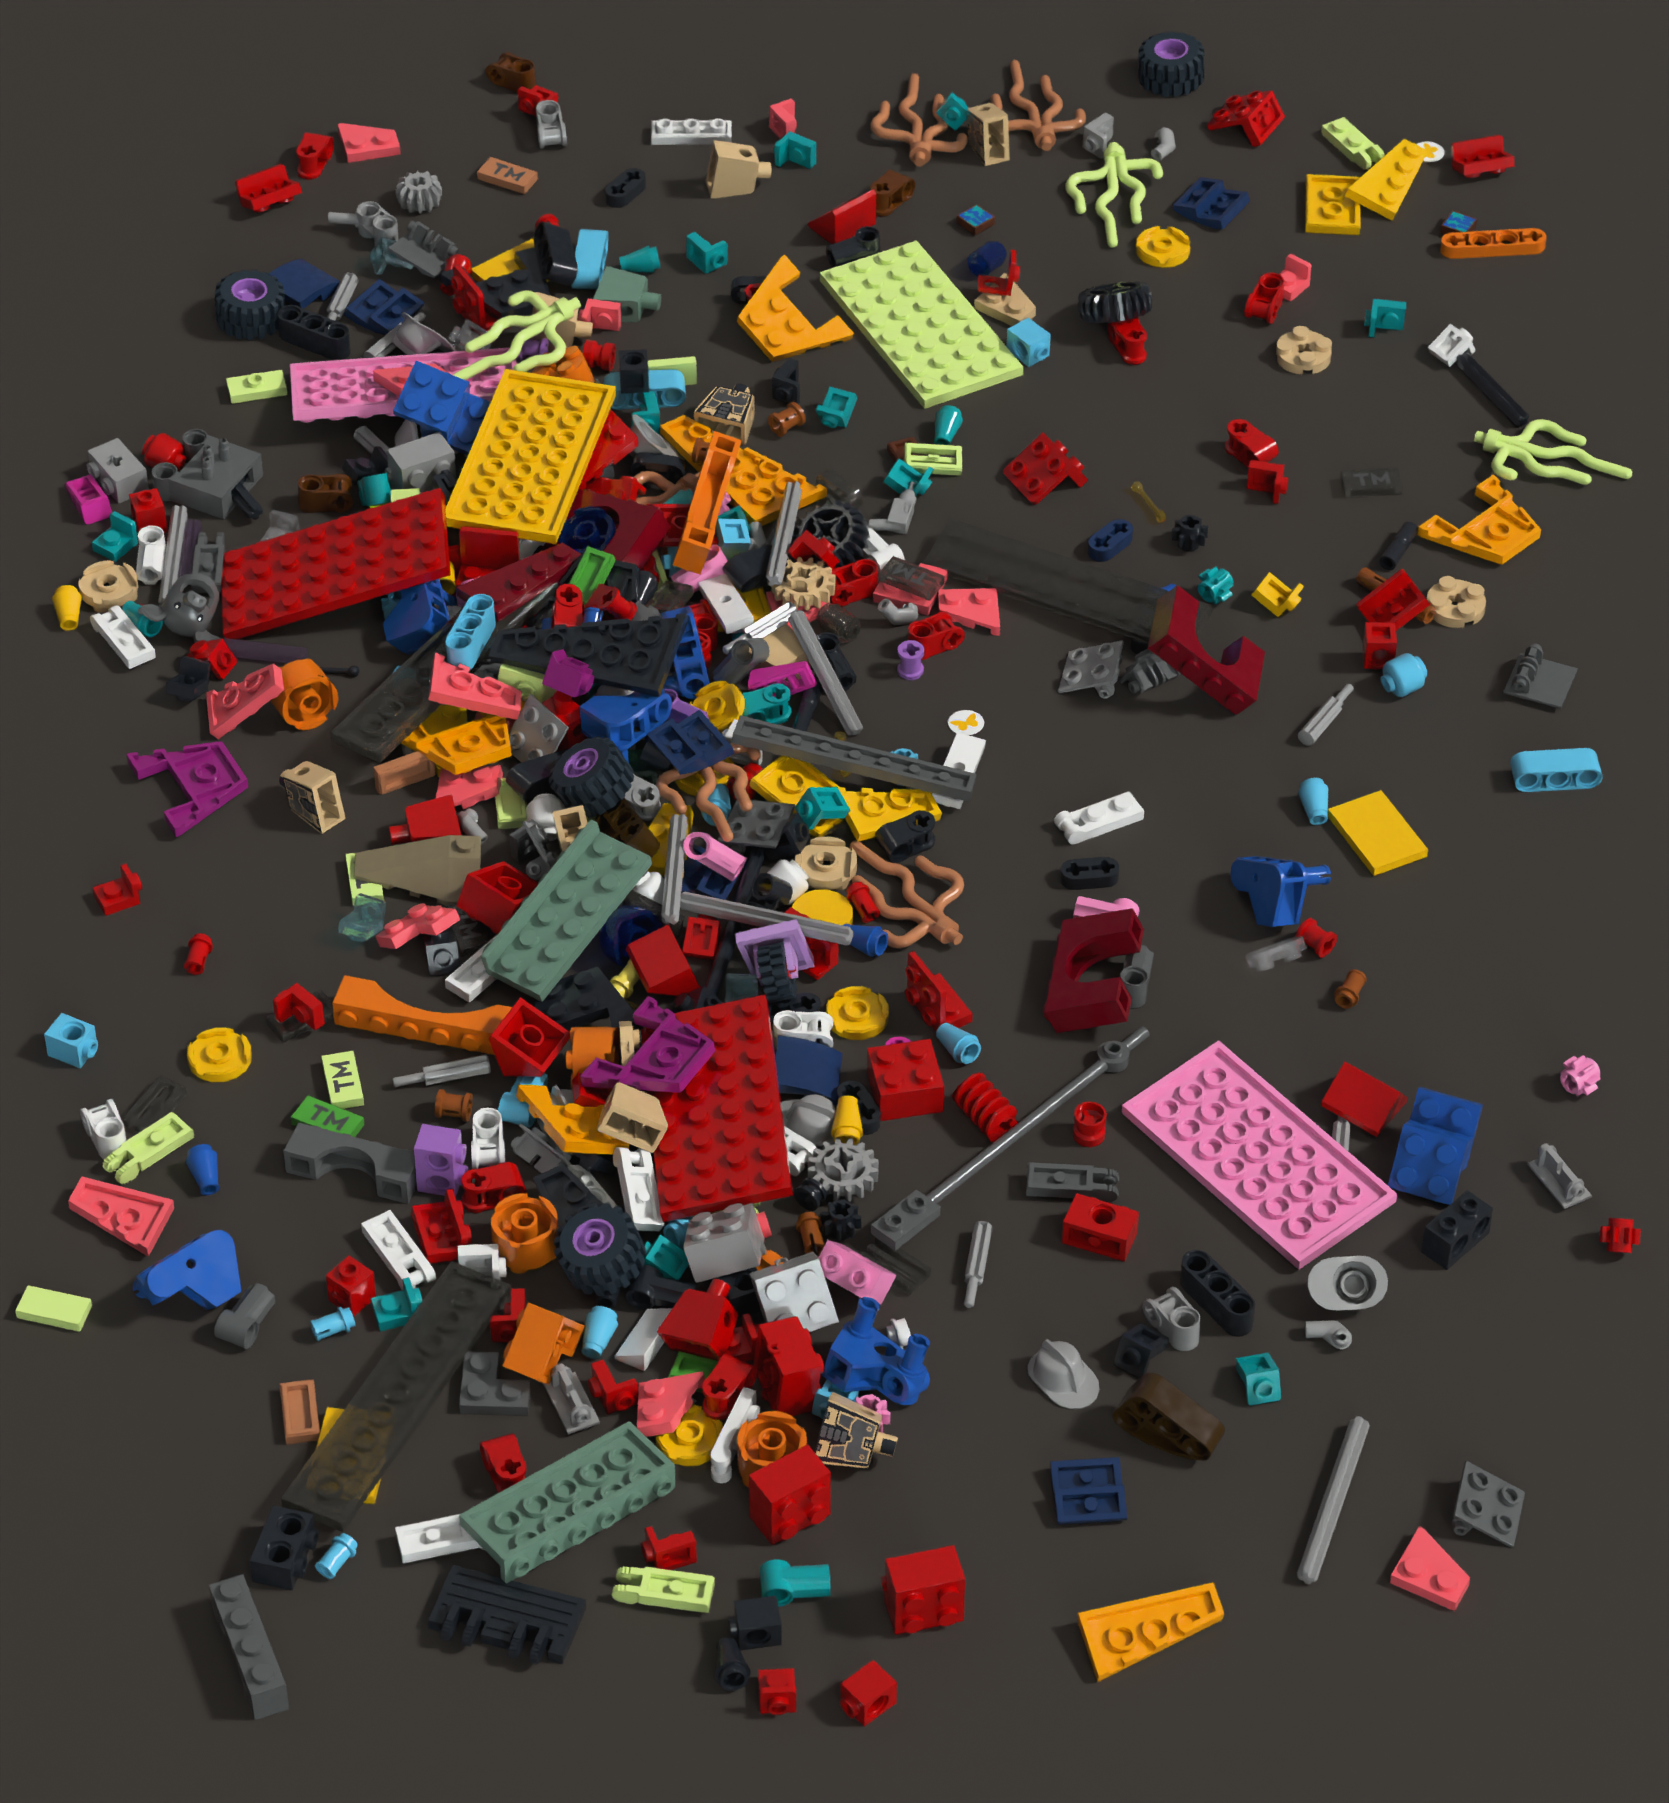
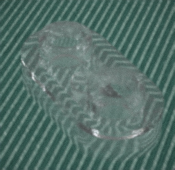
M1297 936L1250 952L1245 957L1249 968L1256 967V971L1260 972L1275 967L1274 961L1283 958L1284 962L1302 957L1301 951L1306 949L1303 936Z

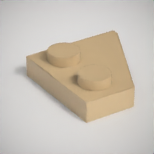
M1004 273L1000 278H1006L1007 274ZM1013 282L1011 296L983 292L974 302L975 310L1011 326L1026 318L1032 319L1036 315V306L1015 282ZM993 283L990 287H999V285Z
M632 1021L619 1022L621 1066H626L632 1059L634 1049H640L639 1029L633 1030Z

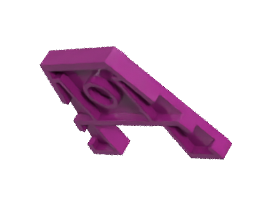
M222 741L183 746V751L166 752L165 749L153 750L151 755L138 756V752L126 754L127 762L138 780L168 769L189 800L187 803L164 811V819L175 837L188 831L248 788L246 776Z
M648 996L633 1013L634 1024L655 1030L626 1066L595 1058L580 1076L582 1086L613 1089L616 1083H623L637 1090L681 1093L715 1052L714 1042L690 1024H683L678 1021L672 1011L669 1009L663 1010L658 1006L654 998Z

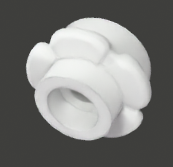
M905 1318L896 1321L891 1319V1326L886 1327L887 1337L903 1349L904 1346H907L909 1336L911 1335Z

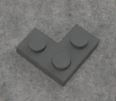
M465 1351L459 1404L460 1414L528 1416L531 1382L530 1380L498 1379L499 1352Z

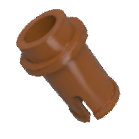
M1350 970L1342 986L1336 988L1334 996L1338 1006L1349 1009L1357 1005L1359 1001L1358 994L1367 981L1362 971Z
M805 1212L799 1215L796 1229L801 1233L804 1253L814 1252L813 1244H815L818 1255H820L825 1246L820 1230L822 1220L814 1212Z

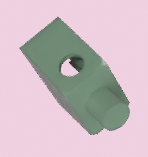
M608 266L605 268L593 298L595 300L621 303V322H638L644 308L659 310L661 305V294L648 292V279L645 276Z

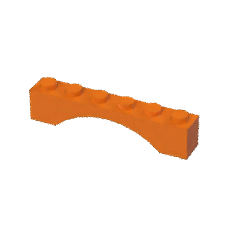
M716 431L713 432L699 473L672 564L673 566L699 575L701 574L711 548L717 518L741 440Z
M344 975L333 1000L334 1023L336 1025L492 1055L495 1054L488 1039L512 1009V1007L497 1004L482 1010L465 1013L426 1011L396 1000L375 981Z

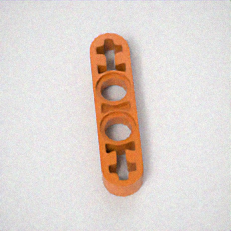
M1537 228L1447 233L1441 238L1440 252L1443 256L1450 259L1540 254L1545 250L1547 235L1544 231ZM1502 241H1508V242H1511V243H1513V244H1504V243H1501V242H1502ZM1474 243H1483V244H1486V245H1484V246H1479V245H1475Z

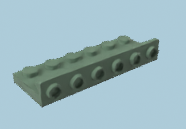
M590 820L584 828L578 831L575 840L567 850L561 852L557 862L550 871L541 877L538 886L533 892L523 899L520 908L512 918L503 924L496 938L485 946L481 959L486 973L543 1002L653 864L651 857L600 832L598 823Z
M628 1421L459 1515L460 1525L500 1565L501 1579L505 1583H509L518 1577L524 1576L542 1563L554 1559L558 1554L574 1545L581 1544L597 1532L611 1527L615 1522L629 1514L639 1511L654 1500L666 1496L675 1489V1464Z

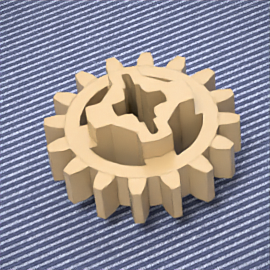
M798 557L797 562L793 563L788 559L783 582L779 586L774 584L772 586V593H775L776 601L783 599V605L787 602H792L797 609L800 606H804L806 611H809L810 605L820 608L821 601L829 603L830 596L835 594V575L832 574L831 567L824 568L823 561L815 564L811 557L807 562Z

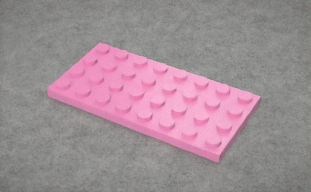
M510 348L483 349L473 353L456 351L291 363L293 421L300 420L301 422L308 423L316 419L341 420L351 416L370 418L378 414L396 416L393 414V410L399 396L376 383L373 378V370L414 366L415 362L419 361L424 364H437L453 375L482 358L504 354ZM515 359L504 366L488 368L467 379L466 381H469L470 394L491 402L504 370H513L517 360Z
M1219 1040L1122 1105V1114L1298 1270L1393 1205L1397 1200V1193Z

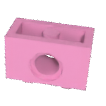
M827 1240L819 1256L824 1276L861 1298H873L880 1305L896 1277V1274L845 1245Z

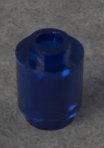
M986 242L968 256V267L976 276H988L1003 265L1007 252L1000 242Z

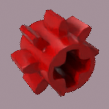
M1608 1218V1226H1600L1599 1242H1607V1251L1632 1253V1244L1640 1245L1641 1229L1633 1228V1219Z

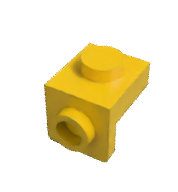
M1269 572L1251 596L1279 617L1286 609L1291 612L1302 599L1298 594L1304 586L1299 583L1291 590Z

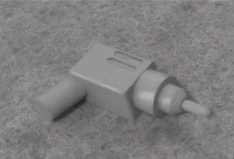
M911 482L909 489L900 493L899 498H894L887 519H870L868 527L874 531L887 530L907 534L916 502L915 492L913 491L915 483Z

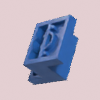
M416 361L394 407L393 414L419 424L421 437L440 432L453 450L468 455L491 402L470 394L469 381Z
M1419 1087L1410 1120L1403 1124L1388 1186L1395 1190L1447 1205L1452 1204L1460 1174L1468 1165L1483 1104Z

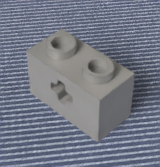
M119 438L88 450L89 463H87V470L89 474L101 483L104 492L107 495H111L118 504L128 500L129 494L149 490L146 468Z

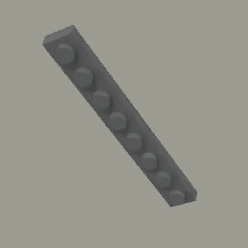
M741 715L734 729L731 742L747 748L795 758L807 763H815L831 767L835 770H843L864 777H871L896 785L920 789L924 792H932L968 802L970 801L977 777L976 773Z

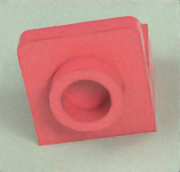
M792 99L770 106L769 128L780 139L789 131L795 133L797 128L795 102Z
M1289 254L1286 257L1285 269L1279 273L1284 278L1283 298L1290 302L1310 286L1312 267L1309 262L1293 254Z
M588 299L585 308L579 311L578 320L593 323L592 328L619 331L621 327V303Z

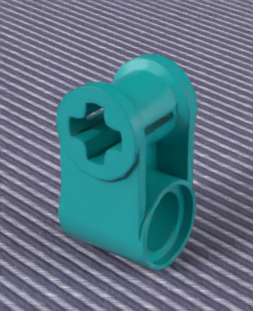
M388 473L363 477L357 481L362 506H373L391 502Z
M771 684L765 688L742 693L745 699V710L742 716L773 724L785 723L792 716L791 707L788 705L791 696L790 689L783 684Z

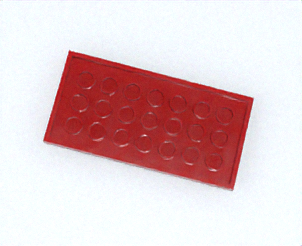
M437 488L425 491L421 494L399 499L385 505L369 508L365 511L224 553L222 615L223 635L227 642L451 575L445 495L442 489Z
M766 994L674 1013L678 1021L683 1024H690L714 1042L715 1052L681 1093L647 1091V1094L659 1100L668 1124L667 1131L654 1151L662 1221L667 1222L691 1217L703 1212L720 1211L737 1203L747 1205L793 1196ZM646 1027L641 1029L642 1046L655 1030Z

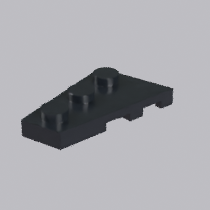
M560 1164L533 1178L541 1197L549 1200L555 1207L558 1217V1228L560 1225L565 1226V1219L569 1215L575 1216L577 1209L582 1207L583 1210H586L590 1204L596 1203L598 1207H601L603 1204L564 1164Z

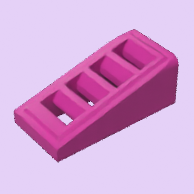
M89 474L64 483L85 524L89 525L110 518L112 511L109 499L93 476Z
M807 661L751 670L748 689L751 692L778 683L787 686L790 689V694L793 695L815 687L817 681ZM799 673L801 679H797L795 674Z

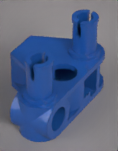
M439 579L400 590L402 598L383 623L387 642L406 655L438 643L446 646V638L452 629L447 606H456V597L442 589ZM433 604L438 605V606H439V609H436V608L433 607L432 605H433Z
M690 606L661 613L662 619L676 618V614L687 613L689 619L673 660L675 672H672L673 675L667 676L663 688L672 689L681 697L695 700L697 698L695 694L709 684V678L693 611Z
M664 688L660 697L639 692H632L628 696L595 695L579 706L582 734L589 739L599 736L601 738H609L610 741L615 743L629 763L628 749L643 737H645L646 745L649 740L647 734L668 719L672 709L671 697L665 693ZM634 727H640V731L634 732Z
M1261 856L1236 858L1232 863L1230 873L1234 887L1239 891L1249 892L1257 924L1270 927L1299 924L1307 886L1327 885L1331 880V877L1321 876L1331 874L1330 868L1327 865L1305 867L1297 861Z
M214 1230L200 1235L137 1274L132 1287L133 1291H139L135 1294L137 1297L149 1300L152 1306L180 1291L205 1310L216 1308L242 1292L233 1238L223 1230ZM187 1260L191 1262V1269L186 1265Z
M862 1297L858 1301L854 1319L844 1324L832 1344L822 1376L844 1392L878 1390L895 1403L901 1405L915 1404L919 1394L927 1390L930 1383L929 1372L923 1365L930 1341L924 1335L913 1334L909 1336L906 1350L902 1349L872 1327L880 1305L873 1298ZM885 1346L887 1348L885 1354L881 1355L875 1351L874 1347Z

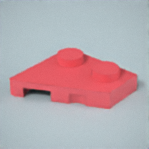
M501 765L481 766L472 769L470 772L458 775L444 768L441 769L436 798L452 795L455 807L461 805L463 809H466L479 801H486L497 796L501 788L503 776Z

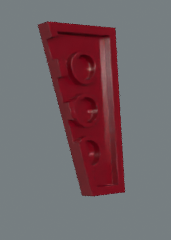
M564 543L557 544L456 587L457 597L467 602L470 597L477 594L489 595L494 601L495 620L499 622L561 580L581 553Z

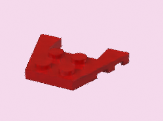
M611 409L579 489L584 490L586 483L592 478L596 480L603 475V469L610 463L615 465L638 447V437Z

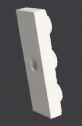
M661 119L659 121H652L651 145H713V140L732 143V122L730 120L687 119L685 121H671L669 119Z
M726 574L698 582L700 592L707 599L710 608L726 634L741 633L743 629L754 623L751 612Z
M957 732L943 766L975 773L985 749L986 740ZM932 793L936 803L947 807L960 809L964 801Z

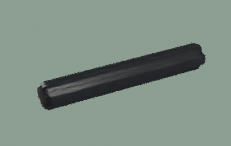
M1465 352L1457 356L1456 365L1516 426L1521 427L1529 422V414L1469 353Z

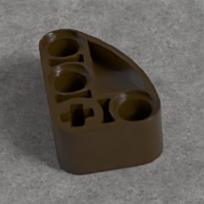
M625 798L620 800L612 809H608L601 815L597 814L595 821L598 823L600 832L649 855L651 858L659 850L660 842Z
M1156 1373L1144 1374L1129 1387L1113 1413L1115 1423L1133 1437L1169 1454L1187 1459L1208 1460L1225 1433V1427L1216 1417L1164 1377Z

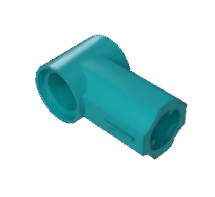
M774 1559L764 1562L760 1566L762 1597L776 1595L778 1607L789 1604L793 1598L831 1595L828 1564L790 1566L787 1561Z

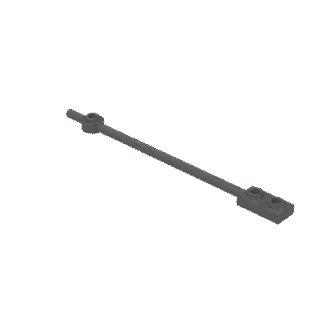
M1141 1026L1122 1042L1107 1041L1102 1043L1097 1051V1062L925 1196L918 1190L913 1191L871 1224V1234L896 1251L940 1216L941 1206L937 1203L1105 1071L1117 1073L1125 1070L1129 1064L1130 1051L1149 1037V1031Z

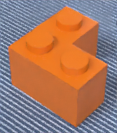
M528 1302L526 1309H523L517 1318L516 1327L518 1329L514 1339L507 1344L504 1350L503 1359L505 1361L503 1367L549 1385L552 1379L553 1367L558 1364L561 1354L573 1357L585 1326Z

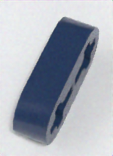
M1117 519L1105 525L1089 538V557L1092 560L1104 562L1121 552L1132 542V524L1129 521Z

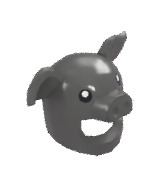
M200 573L185 574L173 583L161 606L145 604L138 609V613L152 621H163L173 633L180 636L193 637L195 643L200 640L221 639L206 630L214 616L219 601V591L215 582L207 575ZM190 584L202 587L210 596L208 605H206L207 599L194 591L182 593L184 588Z

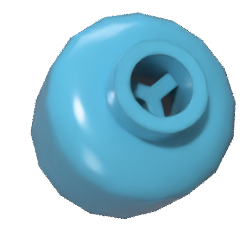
M1404 653L1384 664L1381 683L1387 692H1392L1398 697H1404L1423 687L1427 677V669L1418 656Z

